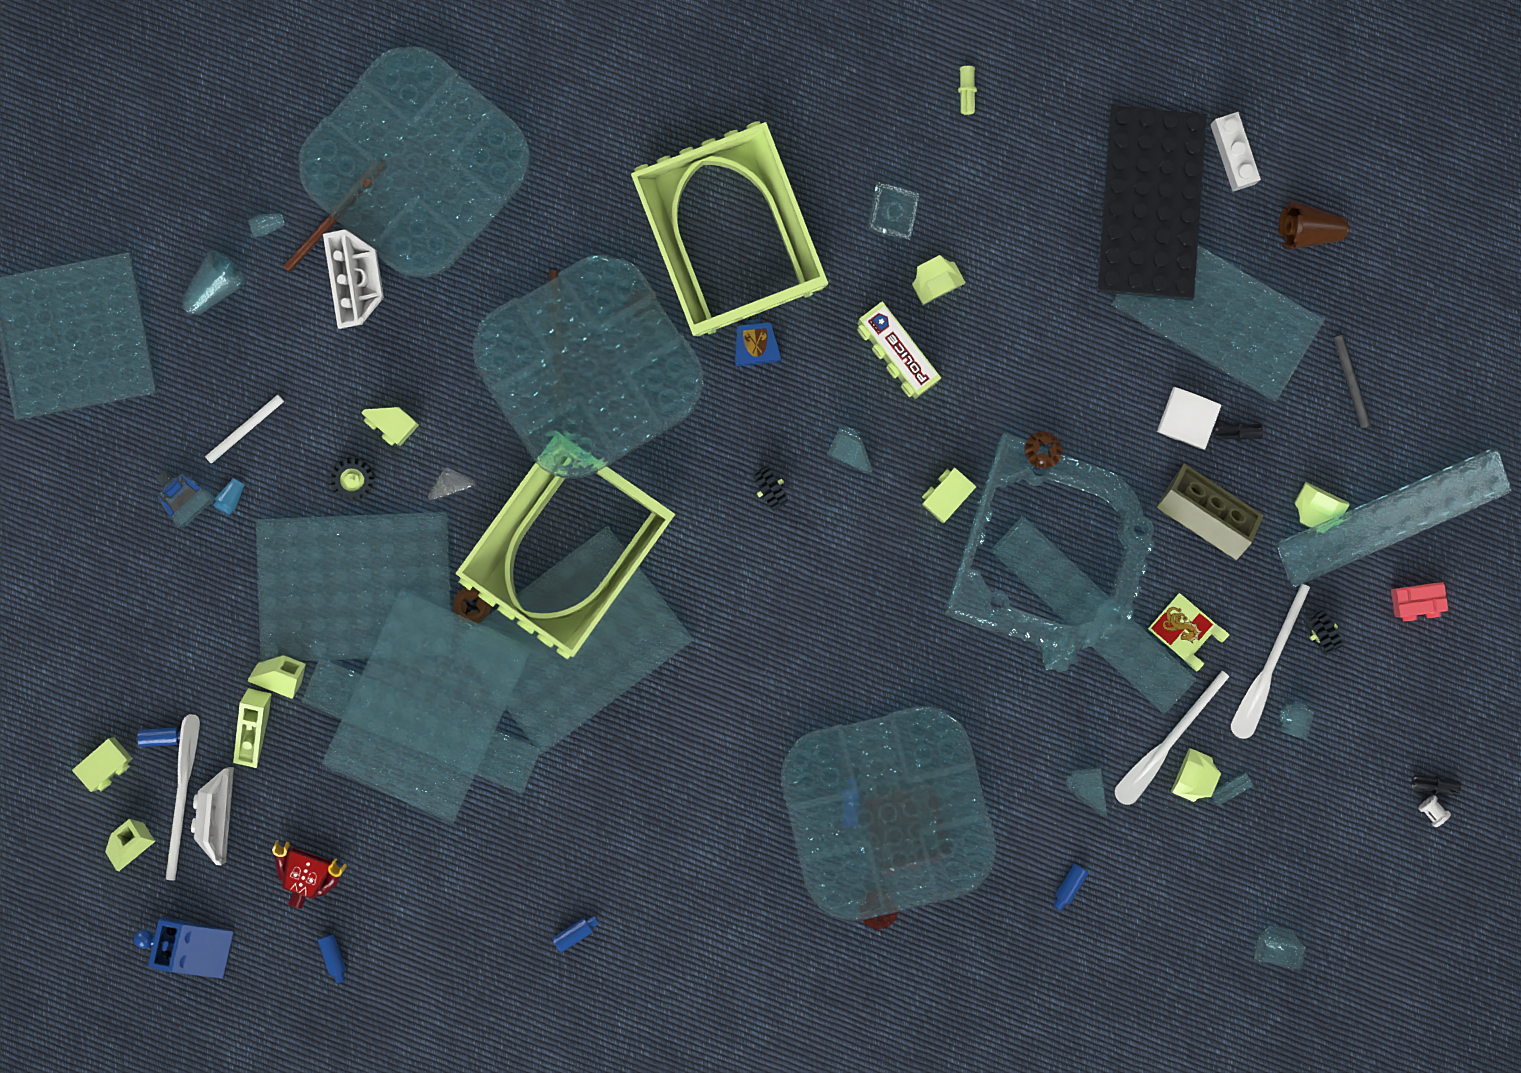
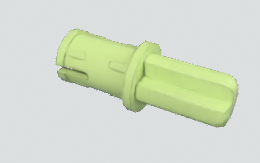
M973 66L960 67V88H958V92L961 97V113L964 115L974 114L975 92H977V88L975 87V67Z

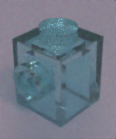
M1295 701L1294 706L1286 704V708H1282L1279 715V722H1281L1279 732L1307 739L1314 711L1308 710L1309 705Z

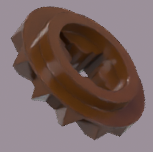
M1042 430L1033 433L1025 443V456L1029 463L1037 468H1051L1062 458L1063 447L1060 439L1054 436L1053 432L1049 433ZM1039 444L1043 446L1051 444L1048 450L1049 455H1046L1044 452L1036 454L1041 448Z
M474 587L471 590L467 588L460 590L453 600L455 616L461 622L469 625L479 624L484 621L491 610V605L478 596L480 591ZM479 598L476 606L480 612L471 610L465 614L468 605L464 599L474 601V599Z

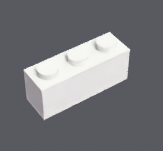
M1236 112L1215 119L1210 125L1232 191L1255 185L1261 179L1239 113Z

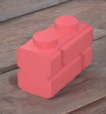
M1444 582L1391 589L1395 617H1402L1403 622L1418 620L1417 615L1426 614L1427 618L1441 617V612L1448 611Z

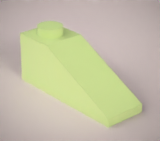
M248 688L239 706L233 763L257 768L269 716L271 693Z

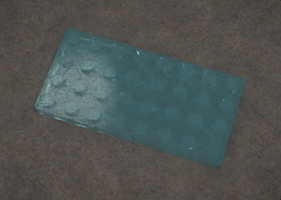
M1199 245L1197 249L1193 301L1117 294L1111 304L1114 308L1272 402L1278 400L1324 322V319Z

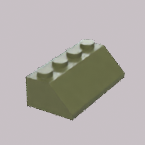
M1185 463L1175 475L1157 506L1166 515L1180 522L1184 527L1192 530L1205 541L1210 542L1236 560L1252 543L1264 516Z

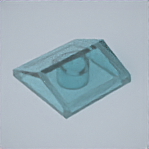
M877 182L867 229L880 235L910 240L919 194Z

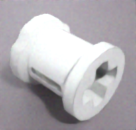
M1435 795L1423 801L1418 809L1421 812H1425L1432 820L1434 827H1438L1451 816V813L1442 808L1437 802L1438 798Z

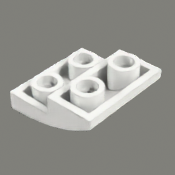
M1173 387L1157 432L1205 450L1221 405L1196 394Z

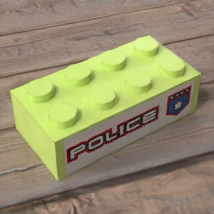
M883 301L859 319L857 331L865 341L869 339L872 342L873 352L879 359H885L888 363L887 370L894 379L897 376L903 383L901 388L908 397L918 398L941 379Z

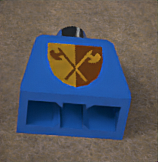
M760 313L746 318L747 325L737 326L736 367L781 362L771 322L761 323Z

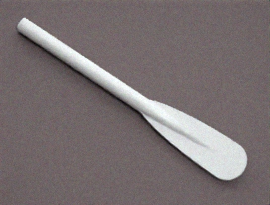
M1300 585L1263 671L1250 686L1233 718L1231 730L1238 738L1245 739L1251 737L1257 727L1269 693L1273 670L1310 589L1307 585Z
M1220 672L1166 739L1144 756L1115 788V796L1120 803L1130 805L1136 802L1160 769L1169 749L1229 678L1225 672Z
M193 714L187 715L181 726L178 755V788L166 880H175L187 787L194 762L200 726L199 718Z

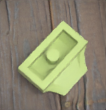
M939 255L917 267L916 279L912 286L922 305H925L964 285L965 281L955 262H949Z
M1305 482L1294 502L1299 510L1300 523L1321 533H1324L1331 526L1338 525L1349 507V502Z
M1189 748L1171 792L1193 802L1198 798L1211 797L1221 775L1213 764L1212 757Z

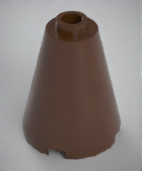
M1296 201L1287 203L1289 207L1282 210L1279 220V235L1284 238V242H1281L1284 249H1297L1342 241L1349 233V224L1344 217Z

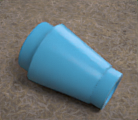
M232 478L214 499L216 502L213 506L221 512L230 515L232 511L236 510L245 485Z

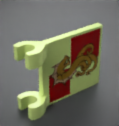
M1180 593L1148 628L1149 631L1179 655L1196 672L1204 663L1194 653L1212 634L1222 643L1229 636L1225 630L1215 624Z

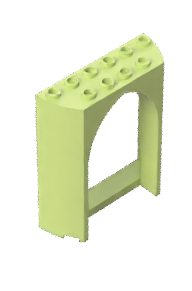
M760 121L753 122L747 125V129L744 131H730L724 134L725 138L717 141L715 138L706 140L702 143V147L694 150L693 147L685 148L676 157L671 158L670 155L657 160V164L649 167L648 164L641 165L634 169V173H631L693 336H702L705 333H708V335L716 332V329L799 297H809L813 295L812 292L822 290L828 285L766 122L762 124ZM702 165H716L732 169L749 179L761 191L772 211L799 285L711 318L678 228V207L682 192L691 176Z
M557 432L455 574L461 578L458 581L469 590L474 587L480 591L478 596L491 606L497 603L499 605L498 611L512 621L515 617L518 618V625L531 634L534 631L539 633L536 638L550 648L556 645L558 647L556 652L568 660L570 656L574 657L675 514ZM577 461L583 463L652 512L602 583L589 597L569 609L554 613H532L523 609L518 600L513 580L514 561L518 547L528 529Z

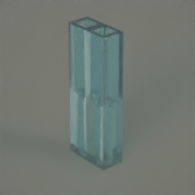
M1244 772L1215 788L1211 798L1215 805L1219 806L1253 787V784L1247 773Z

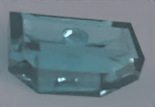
M1269 924L1266 930L1258 935L1252 958L1262 962L1301 970L1306 946L1299 942L1294 930Z

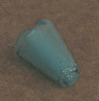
M210 250L204 257L181 299L183 303L182 308L190 315H201L247 283L241 270L237 273L233 268L235 264L225 255L216 250L213 252Z

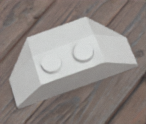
M348 230L323 234L338 329L362 325L384 298L377 251Z
M234 767L225 768L198 790V794H195L193 808L197 810L196 818L192 820L191 832L195 833V841L216 865L226 863Z

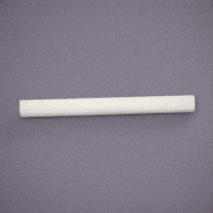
M277 394L205 456L206 459L213 463L281 405L284 400Z

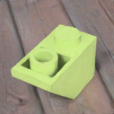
M399 407L364 409L362 411V414L366 417L363 421L373 430L378 427L384 433L381 437L390 445L396 443L401 446L419 426L415 420Z
M284 655L262 661L256 665L248 678V682L293 699L302 683L306 664Z
M128 819L111 833L105 852L115 869L120 871L152 845L155 840L143 822Z

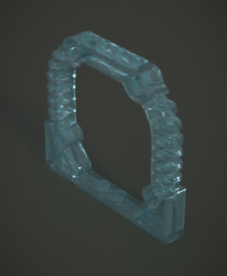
M1003 432L993 456L943 615L995 633L1002 632L1056 651L1073 652L1086 649L1100 641L1107 633L1117 632L1125 625L1127 620H1131L1134 612V607L1131 606L1133 598L1138 597L1141 589L1138 581L1140 575L1144 576L1148 565L1144 561L1147 553H1151L1154 545V540L1151 539L1154 530L1153 523L1150 519L1143 517V508L1135 491L1120 476L1115 475L1111 471L1063 455L1055 466L1041 469L1043 475L1036 476L1032 471V468L1035 466L1029 463L1025 456L1024 447L1027 440ZM1040 445L1041 448L1036 454L1044 452L1046 455H1049V447ZM1023 479L1030 485L1038 486L1044 483L1046 479L1097 495L1109 502L1120 515L1118 536L1120 542L1125 547L1110 598L1094 610L1089 623L1078 626L1064 625L1009 606L1010 601L1005 593L1001 591L991 592L980 572L970 569L977 546H982L986 532L982 530L984 524L990 522L993 510L989 508L996 486L1004 488L1011 483ZM1135 526L1142 527L1144 530L1143 536L1135 532ZM990 601H999L1001 610H994L990 605ZM1109 614L1117 618V625H1112L1108 622L1107 617Z

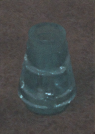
M281 212L253 215V218L248 219L254 238L258 236L262 238L285 226Z

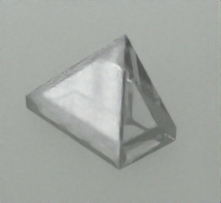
M445 467L428 494V498L430 501H434L475 487L477 483Z

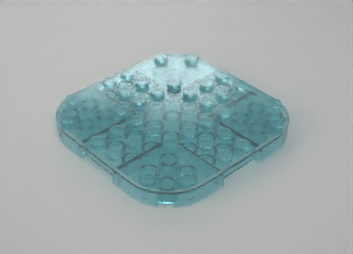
M397 47L380 55L360 76L358 84L329 117L325 116L306 138L299 154V177L307 194L349 232L376 249L377 256L389 267L405 276L426 278L438 275L449 269L519 191L529 172L530 150L526 138L518 125L463 79L442 58L430 50L421 47ZM369 179H371L372 182L367 187H365V183Z
M595 255L576 262L559 272L558 277L522 298L518 299L516 297L490 312L479 324L473 343V358L477 373L524 447L538 466L548 473L561 478L576 479L590 476L681 423L694 411L702 393L703 372L697 355L683 334L680 335L641 271L622 258L619 260L609 258L608 255Z
M926 706L913 707L845 726L841 724L819 729L804 735L796 741L785 757L781 772V782L804 882L813 902L826 914L844 921H860L965 896L981 886L989 876L994 864L996 842L979 781L971 743L967 732L960 722L942 712V710Z

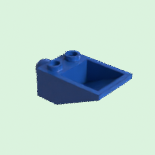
M163 916L158 920L155 936L149 930L142 929L134 935V943L141 949L152 946L148 964L149 968L223 979L234 931ZM168 928H176V934H170ZM169 950L171 957L165 958L163 951Z

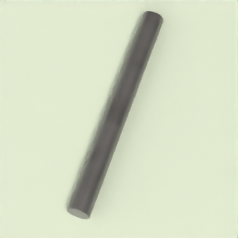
M1343 335L1334 337L1361 429L1371 426Z

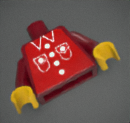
M276 840L272 849L275 855L278 878L283 883L282 888L292 892L288 904L302 909L306 897L315 899L318 896H324L332 890L347 867L346 864L341 868L336 865L337 859L330 861L296 848L288 851L289 842H286L285 846L281 847L278 844L279 840Z

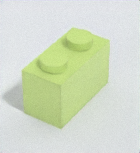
M956 468L952 471L946 469L938 478L941 483L936 489L931 486L922 496L925 499L922 505L942 523L953 514L976 488Z
M115 737L108 738L72 771L90 792L98 789L101 792L112 783L110 779L116 773L119 776L130 767L128 763L133 758Z

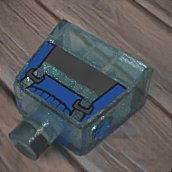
M165 470L156 479L165 488L157 497L175 525L181 529L189 525L216 498L215 495L183 473L174 478L168 470Z

